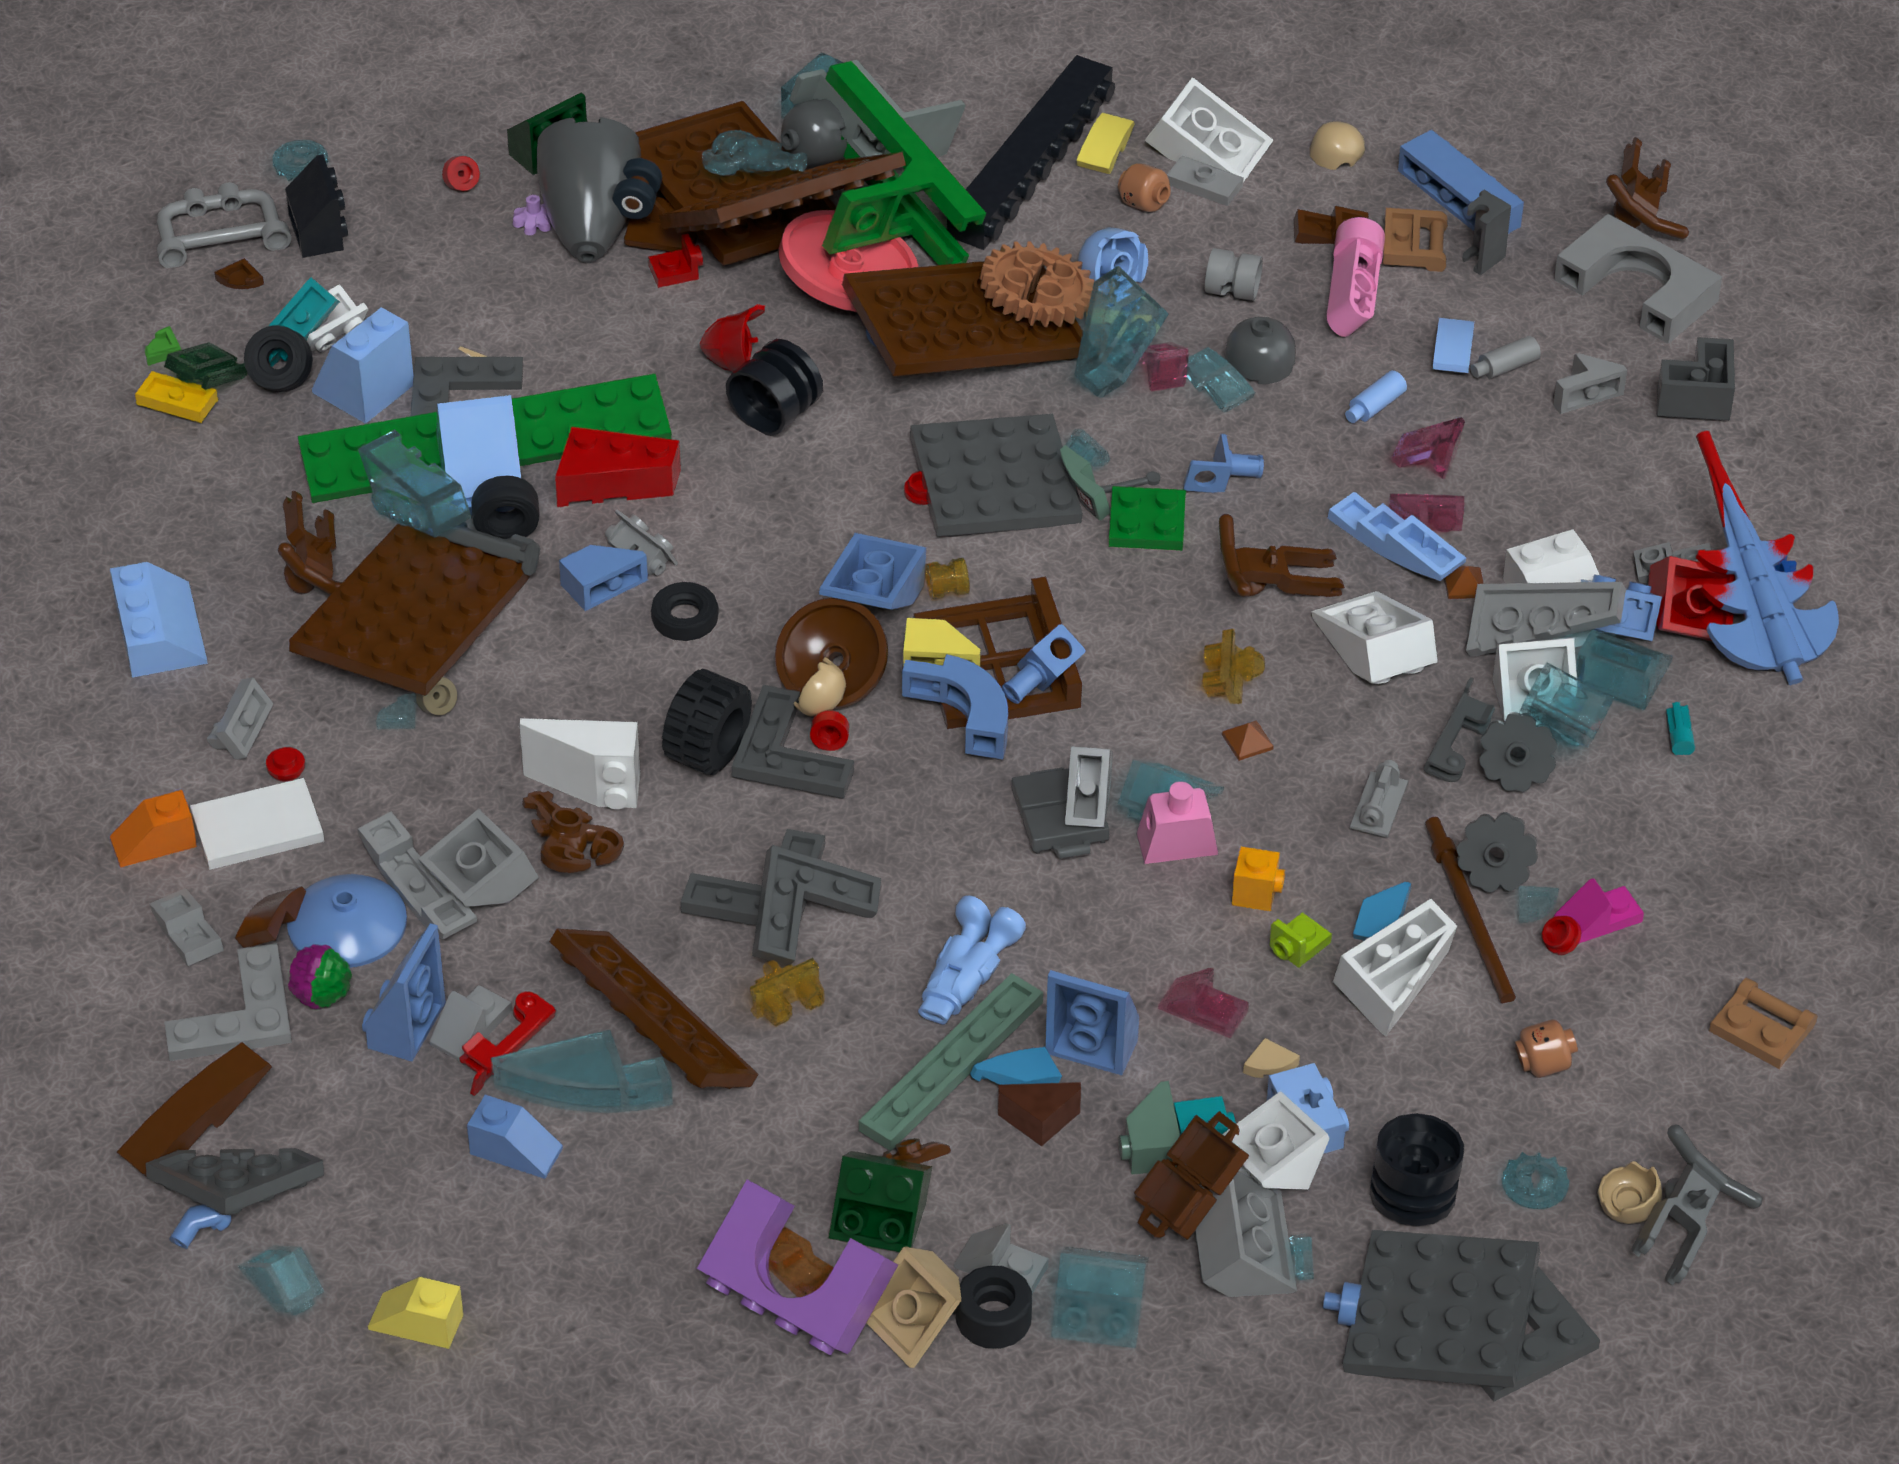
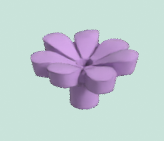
M537 195L528 196L526 198V207L514 210L513 226L520 228L525 225L524 233L526 235H534L537 230L536 227L543 232L552 229L544 204L540 205V197Z

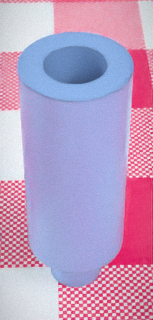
M1394 370L1386 373L1350 401V409L1345 412L1347 420L1351 423H1355L1359 419L1364 422L1368 421L1406 392L1407 384L1405 379Z

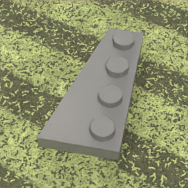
M1622 582L1477 584L1466 652L1470 657L1496 652L1497 644L1549 640L1621 623L1626 588Z

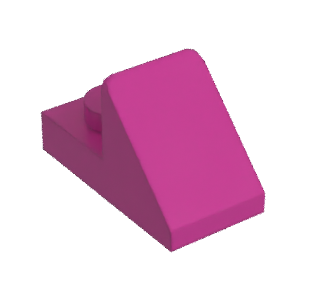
M1592 878L1554 914V917L1570 916L1575 919L1581 927L1579 943L1641 923L1643 922L1644 912L1625 886L1604 892L1597 881Z

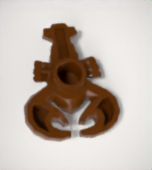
M534 791L528 793L527 797L523 798L522 805L524 808L536 809L537 816L540 819L531 820L536 833L540 837H547V840L541 846V862L548 868L564 873L583 872L591 868L590 859H585L583 854L587 842H592L590 856L592 859H596V866L610 864L621 855L624 848L623 837L612 828L588 824L593 818L582 809L577 807L574 809L560 807L552 802L554 794L549 791Z

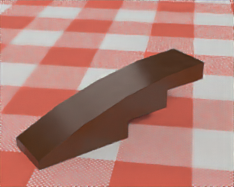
M241 1042L208 1065L173 1094L135 1131L117 1153L146 1177V1162L175 1152L177 1149L189 1150L211 1124L216 1128L221 1126L272 1066Z

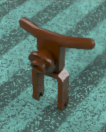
M1637 137L1633 138V144L1628 143L1624 149L1621 178L1627 185V189L1615 174L1609 175L1606 179L1607 186L1616 199L1613 207L1615 218L1633 228H1637L1643 223L1653 231L1678 239L1687 238L1689 235L1687 227L1656 216L1660 197L1667 192L1671 163L1666 159H1662L1661 167L1657 164L1653 170V178L1646 177L1638 170L1642 141Z
M292 491V499L286 496L283 502L286 536L291 544L284 542L278 547V553L286 563L284 568L285 580L288 586L299 594H307L314 587H317L331 595L342 584V582L332 579L333 564L331 553L336 549L334 513L325 509L323 511L324 518L319 515L315 520L316 537L304 528L302 495Z
M1230 514L1220 516V550L1230 587L1239 596L1246 597L1259 594L1264 590L1267 583L1276 584L1285 593L1325 597L1342 595L1341 589L1345 587L1340 578L1292 575L1289 573L1287 566L1333 567V560H1336L1337 557L1332 549L1281 546L1277 550L1275 546H1269L1268 549L1249 547L1236 549L1233 517Z

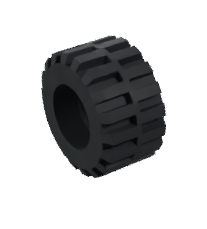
M702 668L695 671L679 688L668 709L662 735L664 755L671 760L707 775H716L718 771L720 772L738 751L745 730L749 725L752 699L748 687Z

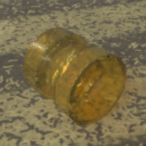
M964 558L951 559L947 566L939 562L925 564V578L931 600L944 598L950 591L956 596L969 594V575Z

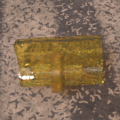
M1234 629L1222 631L1221 643L1204 646V658L1209 671L1220 669L1203 673L1202 684L1207 696L1227 695L1230 704H1241L1243 680L1252 681L1254 677L1264 672V656L1255 651L1251 646L1245 647L1244 650L1239 648L1235 644Z
M813 958L794 967L792 964H789L783 968L776 961L770 960L763 964L765 976L755 980V985L750 987L753 1000L752 1014L756 1019L765 1016L774 1026L783 1024L792 1016V1006L790 1003L800 1000L804 1007L810 1010L824 1003V989L819 981V965Z

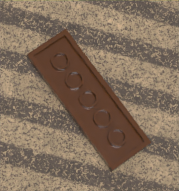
M558 928L555 930L549 942L561 953V959L567 964L576 967L585 976V982L589 986L601 991L610 1000L609 1004L614 1010L626 1015L635 1024L634 1028L640 1035L651 1039L660 1048V1054L665 1059L676 1063L686 1073L685 1078L691 1084L699 1088L724 1087L727 1089L732 1087H751L759 1074L609 931Z

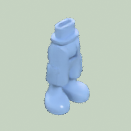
M969 895L963 896L959 900L955 908V914L962 926L961 935L950 936L942 951L938 954L936 967L928 980L927 988L922 994L924 1002L918 1010L920 1016L939 1024H946L952 1014H959L962 1009L961 1006L974 998L980 985L986 983L998 967L1000 959L997 954L1005 947L1013 945L1022 937L1026 929V923L1019 913L1008 907H1000L991 917L988 907L980 899ZM988 934V937H987L986 941H985V942H980V941L983 940V939L985 938V936Z

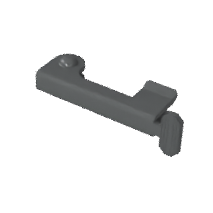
M457 517L436 520L434 523L433 537H445L452 543L465 547H475L485 553L508 558L517 563L523 562L521 569L526 575L530 576L536 572L541 548L533 539L517 534L508 539L495 537L467 528V523Z
M1471 677L1424 766L1426 773L1447 782L1458 781L1466 765L1463 756L1451 748L1461 727L1468 728L1478 735H1483L1491 722V716L1495 710L1494 705L1483 703L1468 696L1474 678Z

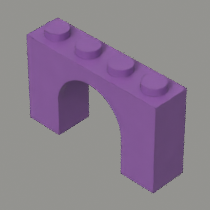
M747 1179L697 1269L709 1275L706 1284L716 1290L729 1295L731 1289L742 1294L743 1298L740 1303L754 1312L763 1315L765 1309L778 1315L774 1323L785 1330L797 1335L799 1330L802 1329L811 1334L812 1338L809 1343L823 1352L832 1355L834 1349L848 1354L882 1296L898 1264L850 1238L831 1274L819 1289L799 1298L783 1297L771 1281L769 1256L776 1239L795 1206Z

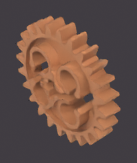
M1016 241L1013 243L1012 249L1005 244L1001 246L1000 251L993 249L991 256H986L979 278L982 280L980 288L985 289L984 297L993 298V307L1003 306L1002 314L1004 315L1012 312L1015 313L1016 321L1021 320L1023 317L1028 318V322L1032 326L1036 320L1041 321L1044 327H1048L1049 321H1053L1058 327H1061L1063 319L1070 324H1074L1075 317L1083 319L1084 313L1089 312L1096 291L1093 288L1095 280L1089 278L1090 270H1081L1083 262H1071L1072 254L1059 255L1058 247L1049 251L1045 243H1042L1039 248H1035L1031 241L1027 242L1026 247H1022ZM1042 265L1047 267L1046 273L1042 275L1038 283ZM1037 285L1033 303H1030L1028 301L1029 295L1033 293Z

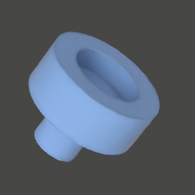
M1344 1282L1342 1294L1326 1292L1323 1309L1339 1311L1338 1324L1351 1326V1324H1355L1362 1285Z

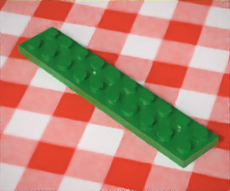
M656 373L512 398L520 466L561 459L571 427L671 439L672 436ZM437 412L298 436V446L311 502L317 503L443 480L436 436Z

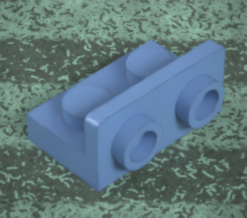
M1594 574L1592 581L1581 579V582H1616V579ZM1629 581V586L1626 588L1621 623L1594 630L1652 641L1662 597L1650 593L1652 586Z

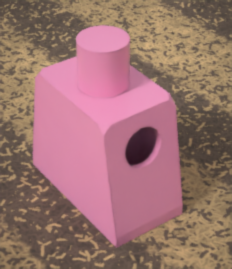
M1176 782L1170 786L1169 792L1156 793L1148 797L1137 831L1144 864L1218 855L1211 814L1203 789H1193L1186 782Z

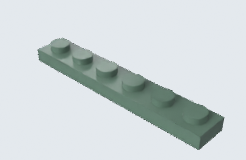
M1011 973L859 1120V1131L888 1150H893L896 1144L901 1142L970 1074L975 1064L984 1061L1043 1003V992Z

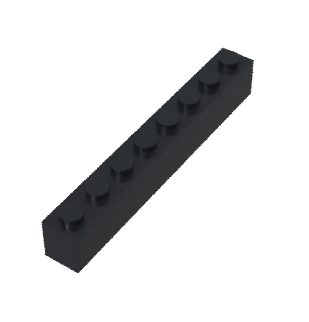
M1079 55L1073 58L966 188V191L986 212V216L982 224L976 225L974 221L968 222L965 231L961 232L947 218V230L957 241L984 250L992 240L996 241L1000 237L1005 223L1008 220L1015 219L1022 202L1025 199H1031L1036 185L1041 179L1046 180L1048 178L1052 165L1056 160L1064 158L1069 144L1073 140L1077 141L1080 138L1083 128L1088 121L1095 120L1099 107L1103 102L1111 100L1115 91V83L1112 82L1113 67Z

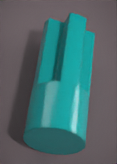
M1680 702L1672 703L1673 708L1666 709L1672 752L1675 755H1691L1695 751V743L1688 705L1681 706Z

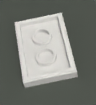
M304 778L190 805L192 819L209 870L324 842L323 831Z

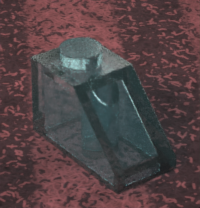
M273 1245L238 1266L241 1272L276 1312H291L292 1315L302 1313L315 1304L314 1297L324 1292L302 1247Z

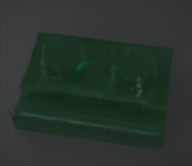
M210 342L169 353L164 365L165 368L176 373V377L181 381L187 383L202 382L201 388L204 390L243 379L248 374L244 363H236L237 357Z

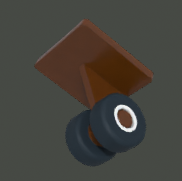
M643 158L628 160L623 169L627 179L617 184L612 197L621 215L630 218L624 236V244L672 252L682 250L681 235L689 234L693 245H695L698 236L694 231L691 232L689 230L676 233L675 228L662 229L658 215L674 211L675 208L666 198L656 197L662 182V173L659 167L652 161Z

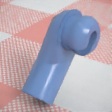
M204 1204L190 1207L169 1239L172 1243L187 1249L199 1229L211 1227L213 1230L218 1229L222 1231L229 1226L231 1215L219 1214L217 1210Z

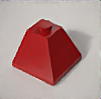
M1668 556L1650 565L1648 585L1652 586L1650 593L1662 597L1656 622L1658 629L1712 641L1706 630L1709 623L1732 625L1734 613L1715 606L1705 597L1700 589L1704 583H1731L1736 580L1735 575L1717 573L1700 562Z

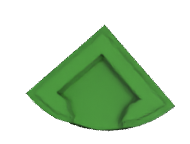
M170 326L156 332L155 338L146 346L145 355L148 366L182 356L181 347Z

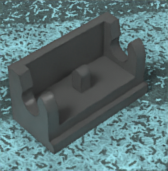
M1486 190L1481 191L1479 197L1468 205V216L1476 212L1473 245L1463 253L1462 261L1466 262L1472 256H1479L1473 270L1479 275H1482L1505 258L1511 213L1510 204Z

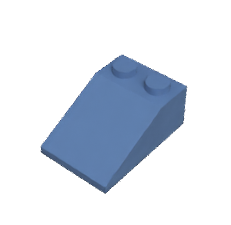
M854 533L819 588V595L891 610L912 605L924 587L926 547Z
M429 924L399 964L391 980L387 979L383 983L379 1000L374 1009L370 1008L366 1012L362 1030L366 1032L368 1049L413 1061L446 1003L438 925Z
M1050 970L1047 983L1045 1046L1048 1053L1052 1056L1123 1075L1137 1044L1139 1030V1014L1129 992Z

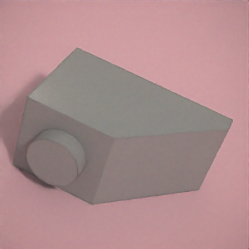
M1071 746L1065 825L1105 828L1113 752L1110 749Z

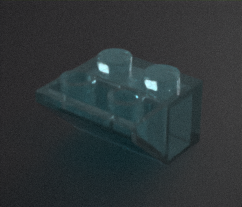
M1592 629L1578 653L1576 665L1577 685L1579 688L1645 710L1671 664L1673 655Z
M1065 1246L1060 1256L1051 1337L1136 1348L1149 1257Z

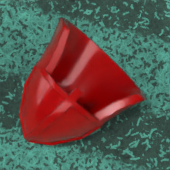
M757 304L745 311L728 315L714 322L705 331L700 341V348L707 358L722 369L732 372L743 363L749 361L752 353V343L758 342V337H751L747 322L762 315L765 312V305Z

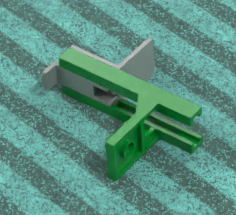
M858 60L830 65L827 73L820 69L799 74L789 98L790 101L795 105L812 99H827L838 108L845 123V128L840 129L841 140L847 139V147L844 153L845 159L903 152L906 166H903L905 170L900 176L894 170L895 176L874 181V179L865 181L869 186L842 192L822 244L824 249L831 255L913 235L938 265L966 263L969 254L915 194L916 192L924 191L959 232L965 231L968 222L974 221L976 225L983 223L986 212L938 159V157L948 152L966 107L964 102L958 100L904 113Z

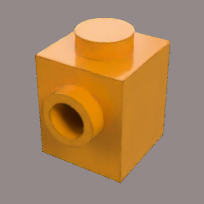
M1240 847L1234 873L1232 905L1271 911L1275 892L1282 893L1285 879V870L1279 869L1280 852Z

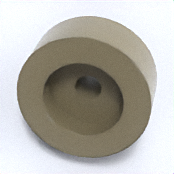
M442 677L426 696L416 693V701L424 712L444 715L455 706L457 690L452 681Z

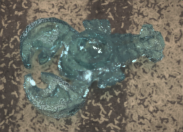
M731 130L720 133L714 140L712 149L702 153V164L706 170L718 175H733L738 170L754 173L781 170L787 167L790 170L803 172L807 168L808 158L807 154L803 152L790 154L789 152L782 151L781 143L755 137L749 132Z

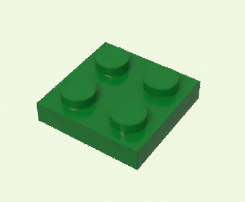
M1112 486L1109 547L1183 551L1186 490Z

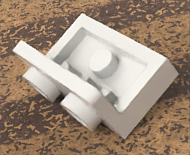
M340 284L328 290L340 303L317 330L308 335L307 342L311 351L317 349L319 352L327 350L336 342L338 336L344 333L348 334L362 323L366 316L368 307L365 303L356 306Z

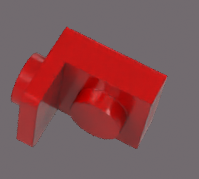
M689 234L681 235L682 250L648 256V266L658 288L699 279L698 266L703 265L702 252L699 245H693Z

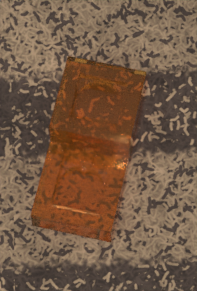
M783 1227L769 1256V1271L798 1298L809 1295L819 1289L834 1268L814 1255L810 1241L787 1227Z

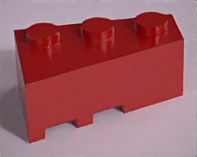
M571 427L555 476L557 507L569 506V502L592 500V504L604 503L603 499L626 497L627 500L673 496L681 472L680 441Z

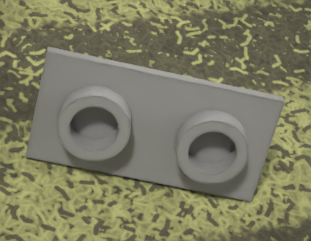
M618 509L615 511L620 522L617 525L609 526L605 532L607 541L611 546L634 550L637 547V551H643L647 555V572L649 575L653 573L657 576L662 574L666 568L665 563L668 560L675 566L679 564L670 552L674 547L659 533L654 537L647 532L649 529L647 525L636 515L632 514L628 518Z
M1385 760L1378 765L1376 772H1370L1350 829L1388 838L1408 784V780L1399 778L1400 771L1396 762Z

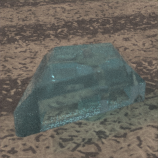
M1074 429L1066 446L1089 461L1092 466H1105L1108 464L1110 457L1108 451L1084 429Z

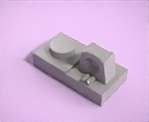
M253 677L241 679L223 718L220 720L221 722L213 725V729L207 737V741L214 749H227L233 758L237 760L247 757L273 706V702Z

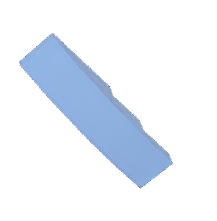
M1353 492L1329 509L1327 519L1374 552L1416 573L1441 581L1466 562L1464 555L1415 516L1411 515L1404 520L1384 503L1374 508L1356 492Z

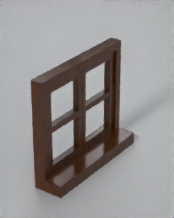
M1046 576L1031 579V595L914 613V618L946 620L954 628L978 625L987 655L980 656V667L984 670L992 669L995 680L1001 688L1006 683L1001 668L1017 665L1033 647L996 653L987 623L1026 617L1035 645L1059 624H1062ZM1056 639L1051 642L1050 649L1056 658L1066 659L1069 657L1070 647L1064 640ZM1075 662L1049 686L1051 692L1025 696L1018 704L1013 703L1006 697L1008 720L1081 708L1082 681ZM939 702L947 729L966 727L968 720L961 711L951 705Z

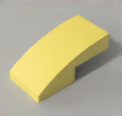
M1101 113L1080 150L1076 160L1077 165L1110 174L1119 152H1123L1135 125L1134 121Z

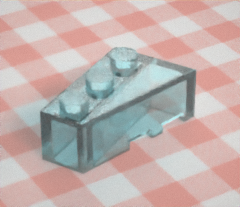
M1119 266L1094 281L1074 376L1099 398L1106 396L1126 382L1169 315Z
M396 430L358 448L373 491L371 500L379 514L433 537H437L472 518L461 485L435 463L428 466L420 460L419 457L422 456L421 451L415 446L407 449L401 443V434Z

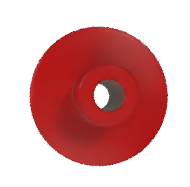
M454 156L444 164L442 176L445 184L452 190L467 191L477 184L480 171L477 163L472 158Z
M823 711L812 720L810 738L814 745L822 750H838L848 741L849 722L839 712Z

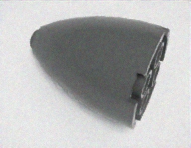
M573 117L560 120L548 126L538 138L537 172L546 212L562 244L573 257L584 263H591L601 258L614 244L622 231L627 217L621 215L613 202V193L617 184L627 179L623 173L627 161L641 158V148L637 134L626 125L600 117L599 123H575Z

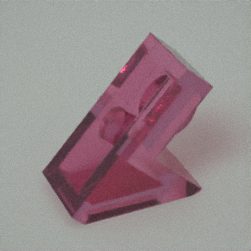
M1173 342L1136 347L1138 361L1147 365L1151 392L1185 386L1189 357L1187 347Z
M1459 417L1402 434L1391 458L1399 468L1411 464L1419 465L1429 460L1440 477L1445 479L1456 456L1465 425L1464 419Z
M1390 494L1389 508L1404 520L1413 515L1431 530H1438L1440 532L1462 531L1464 496Z
M1207 968L1176 978L1159 1003L1158 1009L1231 1039L1248 1012L1249 1002L1213 988L1214 968Z

